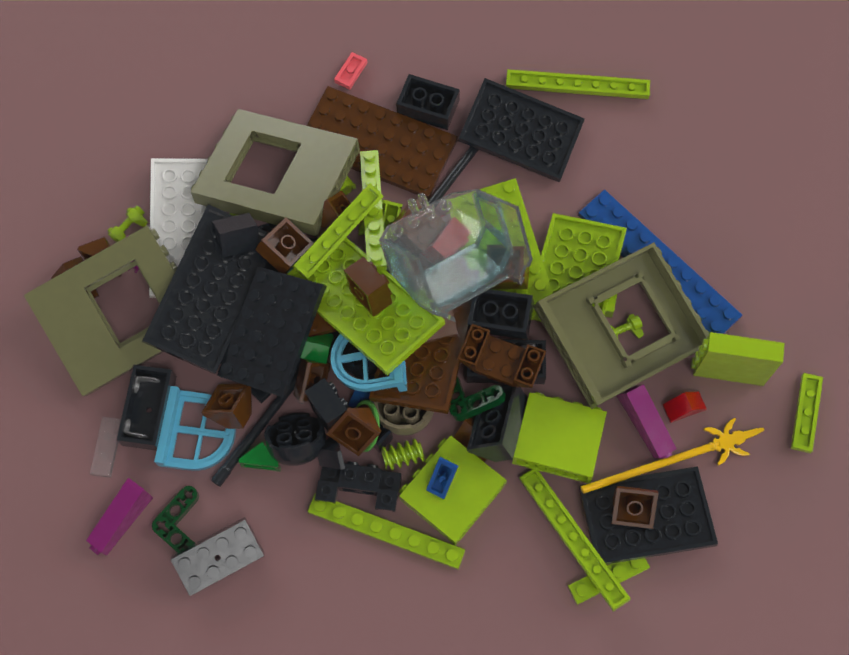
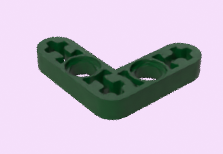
M457 376L453 394L458 392L459 396L451 400L449 411L456 421H464L502 404L505 401L506 394L500 386L494 385L465 397L461 381ZM477 400H482V403H481L480 406H478V407H474V406H473V404L475 403V401H477ZM458 405L461 407V413H459Z
M192 486L182 488L152 523V530L177 553L180 552V548H182L181 551L184 550L183 546L185 543L188 547L195 544L194 541L176 527L199 499L198 491ZM193 491L192 495L194 497L192 499L188 498L184 502L187 505L186 507L178 502L180 499L184 501L187 498L185 494ZM172 507H181V512L178 516L171 515ZM160 522L162 524L165 523V527L170 530L168 534L162 529L159 530L158 524ZM174 534H181L182 540L179 544H172L171 538Z

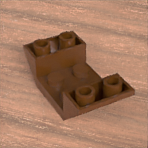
M471 324L457 360L475 373L509 386L533 388L547 351L529 344L526 349L490 336V330Z

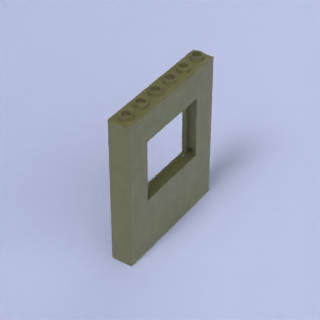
M238 109L235 115L232 116L229 126L224 130L221 140L216 144L214 152L209 156L206 166L200 171L196 183L192 185L191 195L196 204L204 206L209 204L222 211L237 215L250 213L253 219L278 225L287 217L303 233L317 236L321 229L324 201L340 191L360 151L358 138ZM254 141L297 152L275 194L231 183Z
M148 225L24 294L25 299L82 396H88L133 370V365L140 366L163 353V351L142 342L148 328L120 343L91 294V291L138 266L159 304L161 303L177 266L174 261H169L167 256L170 254L165 245L161 246L157 239L160 237L155 228L151 229Z
M655 243L539 300L533 306L591 409L696 353L699 350V346L702 345L703 339H706L709 335V331L702 324L701 317L694 311L691 300L684 294L680 282L674 277L670 265L665 262L660 248ZM640 283L669 335L628 356L598 304Z

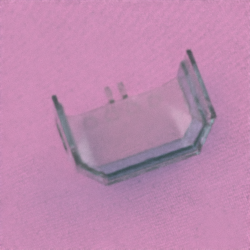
M479 189L453 192L431 204L428 203L424 193L418 194L419 203L422 208L418 209L417 203L413 198L407 200L412 213L388 225L379 240L390 275L398 281L420 307L433 315L441 316L456 322L455 318L447 312L506 279L522 285L526 267H530L533 260L519 207Z

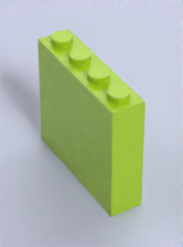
M710 332L708 337L703 339L699 350L696 351L695 358L692 357L691 369H694L693 376L764 386L783 363L785 343Z
M530 392L512 464L590 483L595 469L607 411H603L599 407L591 409V407L583 406L579 402L571 403L559 397H547L539 392Z
M450 436L448 439L444 438L438 445L439 450L435 454L431 453L428 456L423 469L419 468L413 474L412 482L409 485L406 483L401 488L399 498L400 501L456 546L504 488L507 480L476 455L469 453L465 446ZM440 457L458 465L445 499L426 491Z

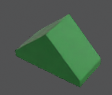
M331 333L308 337L300 358L326 364L331 353L334 335Z
M263 442L239 458L241 467L281 472L279 463L272 458Z

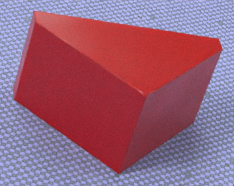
M699 391L684 392L662 405L670 423L707 410Z

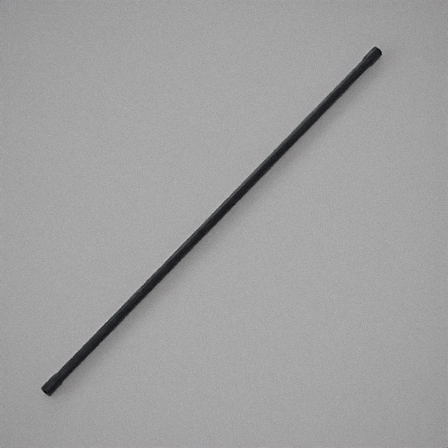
M469 147L425 204L431 210L435 208L479 149ZM398 239L391 249L399 251L405 245ZM299 369L294 374L286 398L277 396L226 463L213 476L211 481L217 486H222L239 462V458L247 452L294 391Z

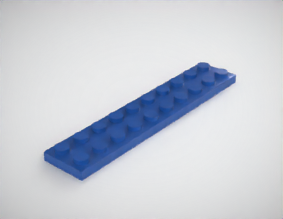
M605 189L578 213L581 219L627 228L621 251L623 258L655 243L660 248L665 262L670 265L674 277L680 282L684 294L691 300L694 311L699 314L703 326L709 333L724 334L742 317V314Z

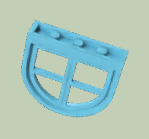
M339 334L331 350V365L341 383L350 389L362 392L397 387L399 392L408 391L405 360L390 373V376L369 380L368 358L361 352L342 355L349 341ZM363 360L364 380L350 376L344 370L342 363Z
M176 386L170 387L154 460L158 466L199 471L215 466L228 455L236 438V429L225 428V431L205 429L207 421L205 416L202 417L200 428L180 426L184 402L200 403L206 406L212 395L183 391ZM178 433L198 435L194 460L173 457ZM203 436L224 439L220 447L213 454L199 459Z

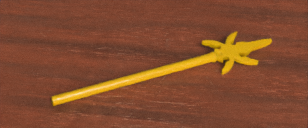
M736 418L731 419L725 425L723 432L716 428L706 427L703 429L704 431L712 435H718L719 438L716 439L715 437L708 444L581 486V491L585 494L716 450L721 452V449H723L724 453L721 454L717 463L719 466L726 461L730 451L739 456L750 455L749 452L743 451L740 448L736 449L734 445L738 446L744 443L746 439L761 433L765 429L756 428L744 432L733 431L732 434H729V430L732 429Z

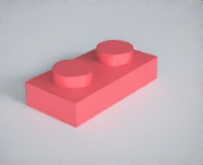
M351 52L334 78L335 83L350 90L367 65V59Z

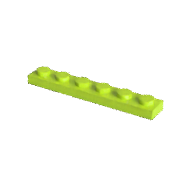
M369 183L292 267L307 280L384 196Z

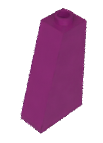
M644 384L635 385L617 395L618 400L653 458L664 459L672 455L671 452L677 448Z
M128 478L86 541L91 544L89 549L97 555L103 553L107 556L153 497Z

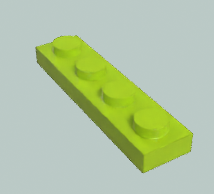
M803 373L801 376L791 449L806 453L813 452L823 377L807 373Z
M642 558L612 563L608 565V568L619 583H622L649 569L650 566L647 560ZM588 576L567 586L577 605L600 594Z

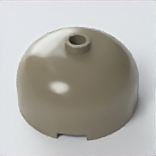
M374 402L379 414L380 424L396 435L407 436L420 432L429 424L434 414L432 411Z

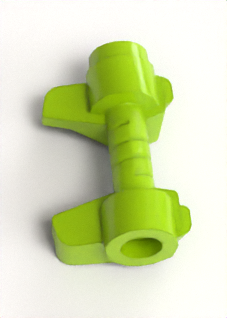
M137 205L133 208H128L126 220L119 227H110L108 235L115 242H119L126 237L124 232L132 223L145 227L148 223L143 217L145 212Z
M629 315L626 323L616 328L610 325L617 338L619 334L628 330L638 339L644 335L642 330L643 324L638 315Z

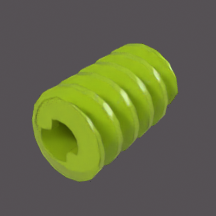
M415 438L412 439V445L405 440L404 447L398 442L396 449L392 444L389 445V451L384 446L381 448L386 471L388 465L392 470H394L395 464L402 468L403 461L409 466L410 459L417 464L418 457L425 462L420 441L418 443Z

